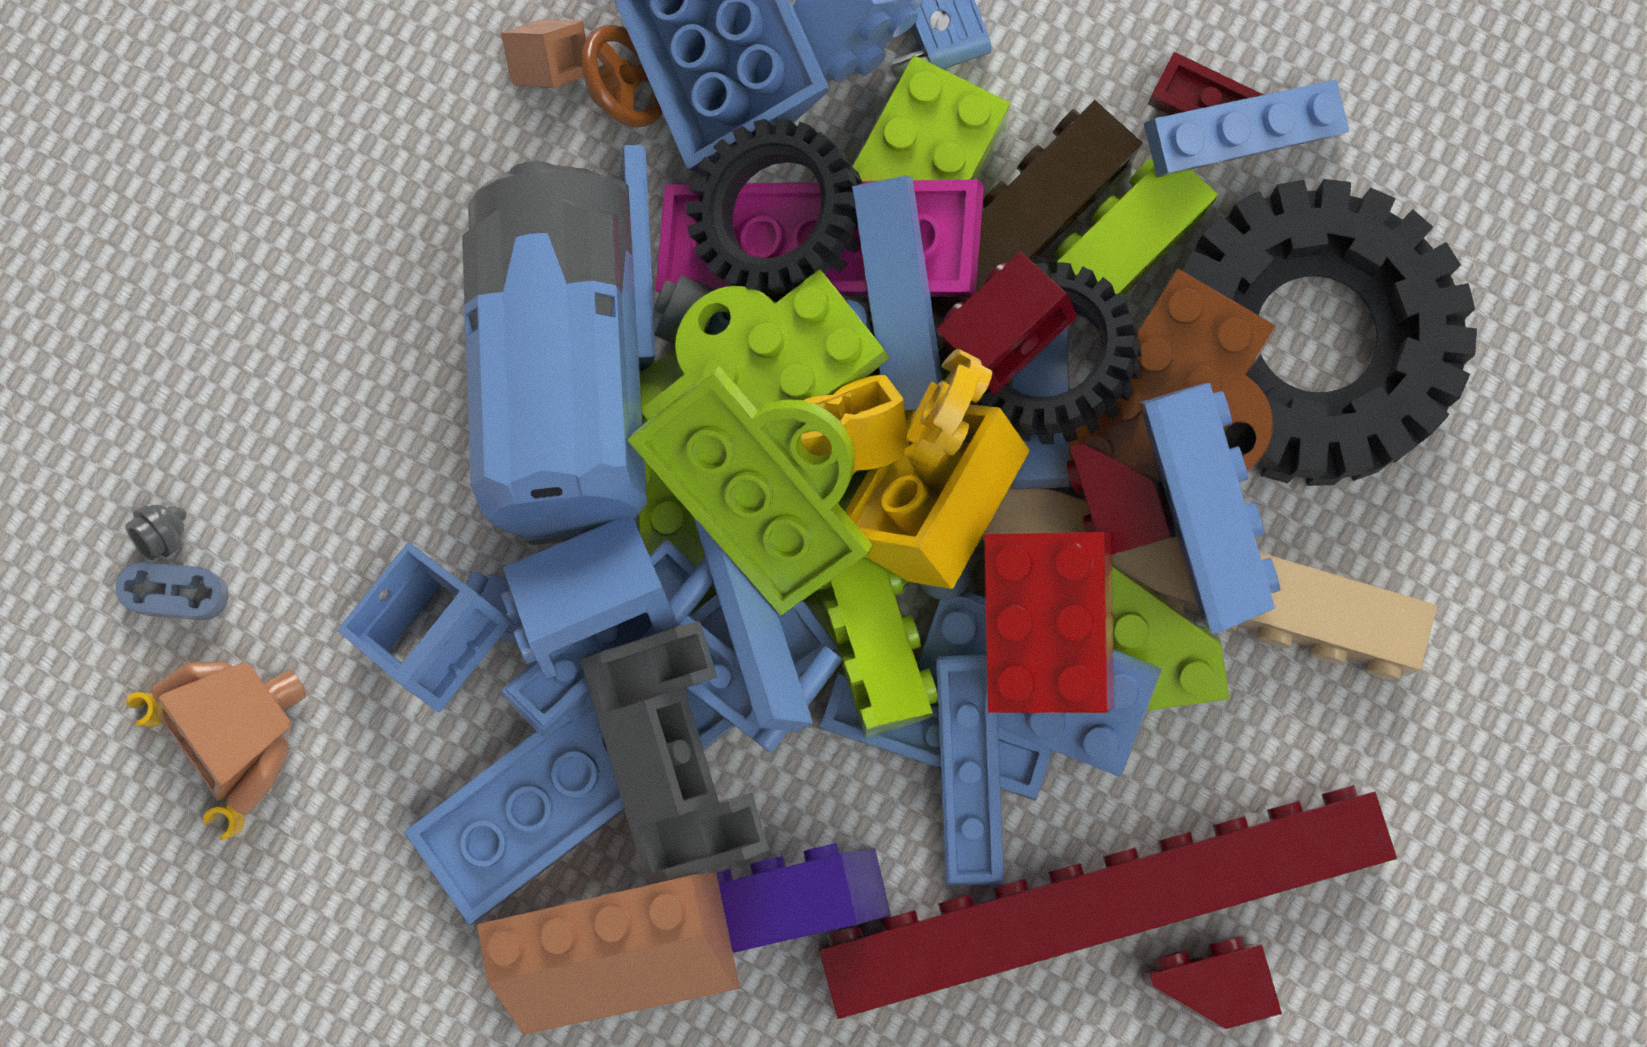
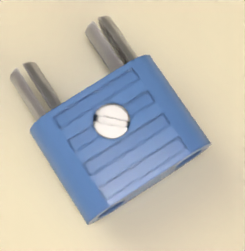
M924 0L915 10L918 13V18L911 26L919 51L890 60V70L895 78L902 77L913 55L941 69H946L991 53L992 48L989 35L975 0Z

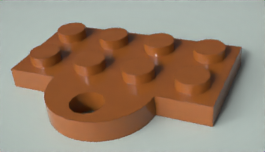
M1177 268L1138 331L1137 336L1141 344L1142 357H1137L1141 370L1139 379H1130L1134 392L1129 401L1119 397L1116 402L1120 412L1112 420L1105 413L1099 416L1097 419L1101 428L1090 434L1086 425L1079 427L1076 431L1078 439L1070 441V446L1078 443L1090 444L1155 478L1162 484L1139 402L1199 384L1210 383L1213 393L1224 392L1230 410L1232 424L1224 426V432L1233 424L1245 423L1250 425L1256 433L1254 448L1249 453L1242 455L1247 472L1260 462L1269 448L1273 435V415L1265 394L1247 375L1277 329L1276 325ZM1070 447V460H1072L1074 457Z

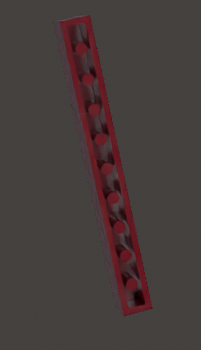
M1355 785L1321 794L1324 805L1303 811L1299 800L1267 809L1270 821L1248 826L1246 816L1212 825L1215 833L1214 837L1194 842L1191 832L1159 840L1158 844L1161 852L1139 858L1137 849L1134 847L1103 856L1106 867L1084 873L1082 864L1078 863L1048 872L1051 881L1049 884L1029 889L1025 878L994 887L996 899L974 905L972 896L969 894L938 903L941 914L918 920L916 910L882 919L885 930L863 936L860 926L829 934L827 937L830 946L819 949L837 1019L1396 860L1397 856L1376 791L1358 795Z

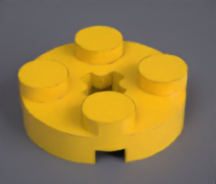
M960 349L954 350L941 366L950 371L946 380L941 381L939 384L931 381L907 432L906 440L914 444L904 449V455L925 466H929L932 463L937 464L945 452L953 456L958 451L969 429V423L962 419L971 401L976 403L983 396L992 377V371L982 366L980 359Z

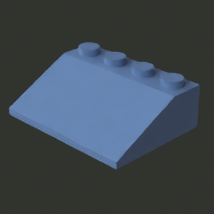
M614 0L684 163L690 171L708 176L706 172L699 168L700 163L704 157L714 164L719 160L721 155L713 146L721 139L731 146L737 143L732 132L733 130L744 126L751 133H754V121L762 119L768 120L774 127H776L777 118H787L794 123L830 91L790 0Z

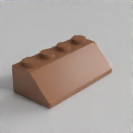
M716 872L690 875L477 924L487 983L524 1035L740 989Z

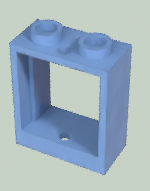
M408 542L337 631L402 687L440 713L512 621L479 594ZM442 585L456 597L402 663L389 650ZM388 589L387 595L380 599L381 592Z

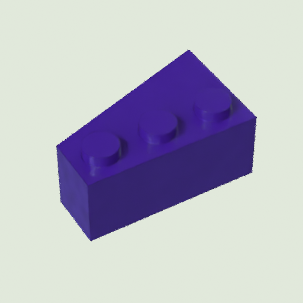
M835 843L803 851L805 862L786 867L784 856L751 863L752 875L734 880L731 869L716 872L732 952L736 953L890 916L891 913L876 849L872 848L840 854L838 844Z

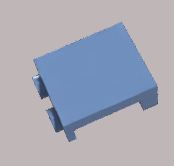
M633 517L611 521L503 567L510 588L509 591L501 594L503 603L514 626L520 623L523 628L514 631L517 644L527 664L538 661L546 679L558 675L551 656L552 652L645 612L648 613L656 633L679 626Z

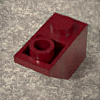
M1078 443L1070 446L1074 459L1066 462L1068 475L1075 493L1084 492L1090 514L1083 516L1085 531L1111 532V556L1177 537L1160 481L1090 444Z
M1243 936L1231 937L1210 943L1211 954L1189 960L1187 950L1154 958L1153 961L1156 969L1141 973L1145 985L1209 1023L1223 1029L1282 1014L1262 944L1245 945Z

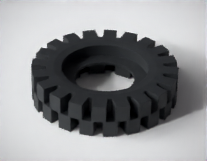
M1323 179L1317 190L1307 191L1305 180L1277 184L1271 196L1266 198L1262 196L1260 191L1237 202L1229 216L1224 218L1220 215L1202 234L1197 246L1190 252L1181 271L1259 315L1266 299L1277 288L1289 281L1303 277H1324L1346 285L1360 296L1371 312L1376 328L1375 351L1367 369L1351 384L1329 392L1301 390L1287 384L1276 376L1265 363L1261 354L1247 375L1265 394L1273 415L1272 439L1265 455L1258 463V465L1263 467L1261 476L1287 484L1294 477L1306 478L1307 486L1335 485L1342 478L1350 476L1353 481L1378 473L1392 462L1396 463L1417 447L1418 444L1431 436L1450 415L1447 410L1461 398L1470 377V373L1463 370L1464 365L1475 356L1477 328L1466 327L1465 319L1475 310L1469 283L1454 284L1451 275L1461 264L1448 243L1445 242L1433 249L1425 240V236L1432 230L1433 226L1415 210L1412 209L1402 220L1390 212L1396 198L1371 187L1362 199L1350 196L1351 182ZM1236 423L1225 431L1229 449L1239 446L1242 455H1245L1254 448L1256 433L1250 425Z

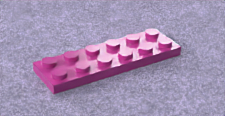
M978 179L913 180L930 297L973 296L976 293L984 185ZM862 181V184H867L876 181ZM746 183L739 192L735 202L732 219L734 234L740 247L748 255L760 258L780 257L795 250L808 238L819 218L822 200L819 183ZM691 184L665 185L655 291L658 293L661 292L666 280L676 284L680 274L715 290L732 286L706 267L708 263L699 258L694 249L699 243L690 238L687 226L695 224L696 220L686 214L687 202H698L699 197L689 190ZM854 229L852 236L860 241L859 229ZM860 242L856 253L845 249L840 256L848 264L841 273L832 267L825 273L842 297H869Z

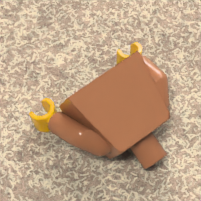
M187 662L152 687V694L143 692L130 694L126 699V707L136 709L147 703V714L142 719L137 720L135 726L154 728L163 723L216 800L219 801L226 797L228 804L213 807L206 811L203 816L204 825L213 823L220 813L228 818L229 827L219 838V840H225L236 836L242 831L245 824L244 815L249 814L274 786L289 754L287 741L289 740L292 725L283 711L305 699L306 692L298 677L289 669L264 684L247 662L235 666L227 662Z

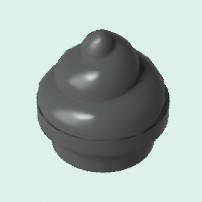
M162 505L142 506L133 512L134 519L125 524L127 534L137 549L149 560H154L160 555L168 557L178 550L180 546L179 537L184 532L183 521L186 518V511L176 506L168 508Z

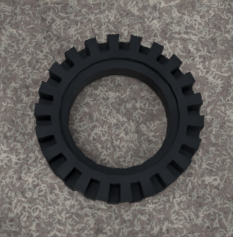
M777 118L776 127L766 119L754 121V133H751L744 126L732 131L737 141L733 146L723 139L715 144L713 148L721 157L715 164L704 157L699 168L706 172L708 176L705 182L692 179L689 190L696 194L699 200L698 202H687L686 214L696 220L695 224L687 226L689 236L699 243L694 249L699 258L708 263L706 267L732 286H743L748 289L758 290L775 301L782 299L787 293L791 292L820 269L825 274L832 267L841 273L848 264L840 256L845 249L856 253L860 241L852 236L854 229H859L852 186L863 183L859 172L850 165L853 162L820 131L818 133L810 125L800 121L798 126H796L787 118ZM794 163L809 168L819 183L822 199L820 215L814 230L795 250L780 257L760 258L748 255L740 247L735 237L732 222L734 205L741 189L756 173L774 164Z
M1045 262L1035 265L1068 294L1075 313L1087 318L1100 332V354L1094 369L1082 383L1070 391L1056 396L1035 397L1025 395L1007 383L994 396L986 389L977 404L980 406L999 407L1023 441L1030 442L1032 434H1036L1041 444H1054V434L1062 433L1066 442L1078 439L1077 428L1086 425L1089 433L1092 434L1101 428L1097 419L1099 416L1105 413L1112 420L1120 412L1116 401L1119 397L1129 401L1134 389L1130 379H1139L1141 367L1137 357H1142V352L1137 336L1138 332L1127 304L1120 293L1116 295L1113 285L1107 279L1102 277L1097 282L1093 270L1083 266L1079 274L1075 275L1071 263L1058 262L1057 273L1051 274Z

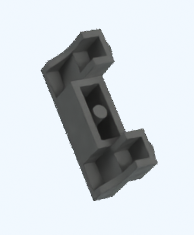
M701 622L678 626L580 659L647 885L744 861L769 851L753 794L749 793L723 801L718 800L685 691L687 687L717 678Z

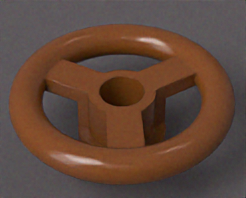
M605 25L596 28L586 38L581 53L582 72L591 99L610 117L624 125L645 127L655 123L662 116L663 112L653 89L649 106L642 111H634V90L639 87L640 83L649 82L642 64L633 65L628 60L621 59L607 43L611 41L618 42L629 48L638 57L627 29L617 25ZM597 58L603 63L599 67Z

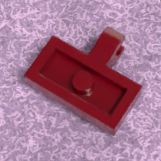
M1173 52L1147 105L1168 115H1173L1264 94Z

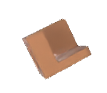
M542 19L501 32L510 79L513 85L555 88L584 77L581 67V53L586 40L583 21Z

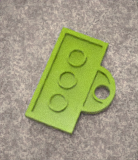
M821 269L775 304L765 294L755 289H748L743 286L723 287L701 297L686 312L679 325L675 342L676 357L684 375L643 406L641 410L642 414L649 421L717 366L723 369L754 407L760 410L764 406L777 401L805 400L816 396L833 395L843 386L867 377L889 360L890 357ZM718 312L730 313V323L723 332L717 335L706 334L705 326L712 315Z
M717 366L638 428L627 440L780 616L865 557L872 547L869 539L838 505L854 473L855 452L846 428L832 413L821 406L802 400H782L757 410L723 369ZM808 431H817L824 434L831 443L832 451L824 456L809 453L802 444L801 435Z

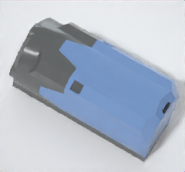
M539 161L520 163L513 166L509 172H505L488 181L477 190L468 203L469 230L462 235L471 487L483 517L507 532L520 535L530 545L564 542L611 521L632 517L640 533L639 514L647 506L645 461L627 441L642 426L629 186L624 181L607 178L583 168L555 166Z

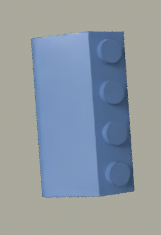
M1203 383L1139 402L1203 623L1211 634H1215L1275 609L1271 593L1281 591L1272 559L1261 560L1255 540L1257 537L1264 536V529L1255 502L1246 505L1239 482L1248 480V474L1239 446L1229 449L1223 427L1232 424V419L1224 392L1213 393L1211 384Z

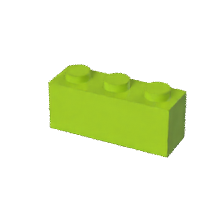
M1150 158L1129 180L1133 188L1120 200L1112 195L1097 209L1091 218L1096 224L1084 236L1081 237L1077 232H1074L1060 245L1053 255L1058 260L1053 273H1057L1058 262L1071 263L1075 275L1079 274L1083 266L1093 270L1097 282L1104 277L1113 285L1116 295L1120 293L1124 297L1210 212L1218 194L1193 170L1157 177L1153 159Z

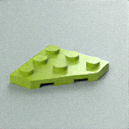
M1112 565L1113 649L1162 668L1147 711L1229 700L1220 639L1178 612L1172 604L1141 582L1132 579Z

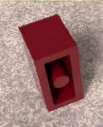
M1020 251L1008 263H1002L994 268L988 275L985 284L966 302H960L952 307L936 331L949 354L956 349H960L980 359L981 365L992 371V377L987 390L994 396L1077 319V315L1068 294Z

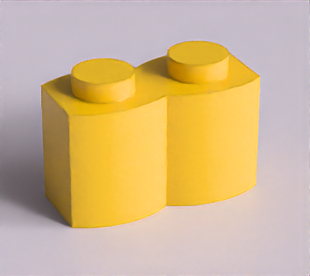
M886 375L861 378L843 386L833 395H822L802 400L823 407L832 413L846 428L855 452L854 473L856 471L884 467L904 456V449L908 447L904 399ZM808 431L801 435L802 444L809 453L824 456L832 451L831 443L824 434L817 431Z

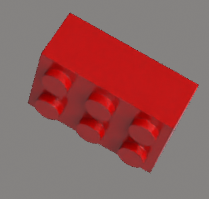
M1111 532L985 534L988 713H1108L1114 708Z

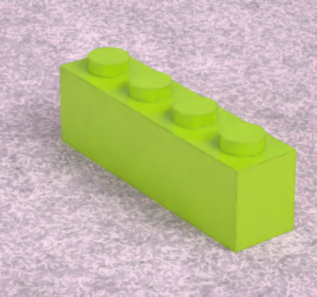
M852 498L840 501L838 505L845 511ZM863 557L819 588L818 591L833 639L839 647L837 649L838 655L843 660L841 664L866 739L929 719L932 715L930 704L938 702V694L930 670L919 671L912 651L921 647V642L912 615L909 614L901 617L895 598V595L904 593L900 577L867 557Z

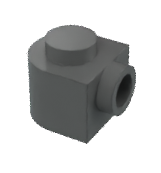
M680 274L676 284L666 280L653 308L654 311L662 314L654 336L675 345L677 331L686 312L701 297L715 289ZM712 316L708 319L706 323L705 331L709 325Z

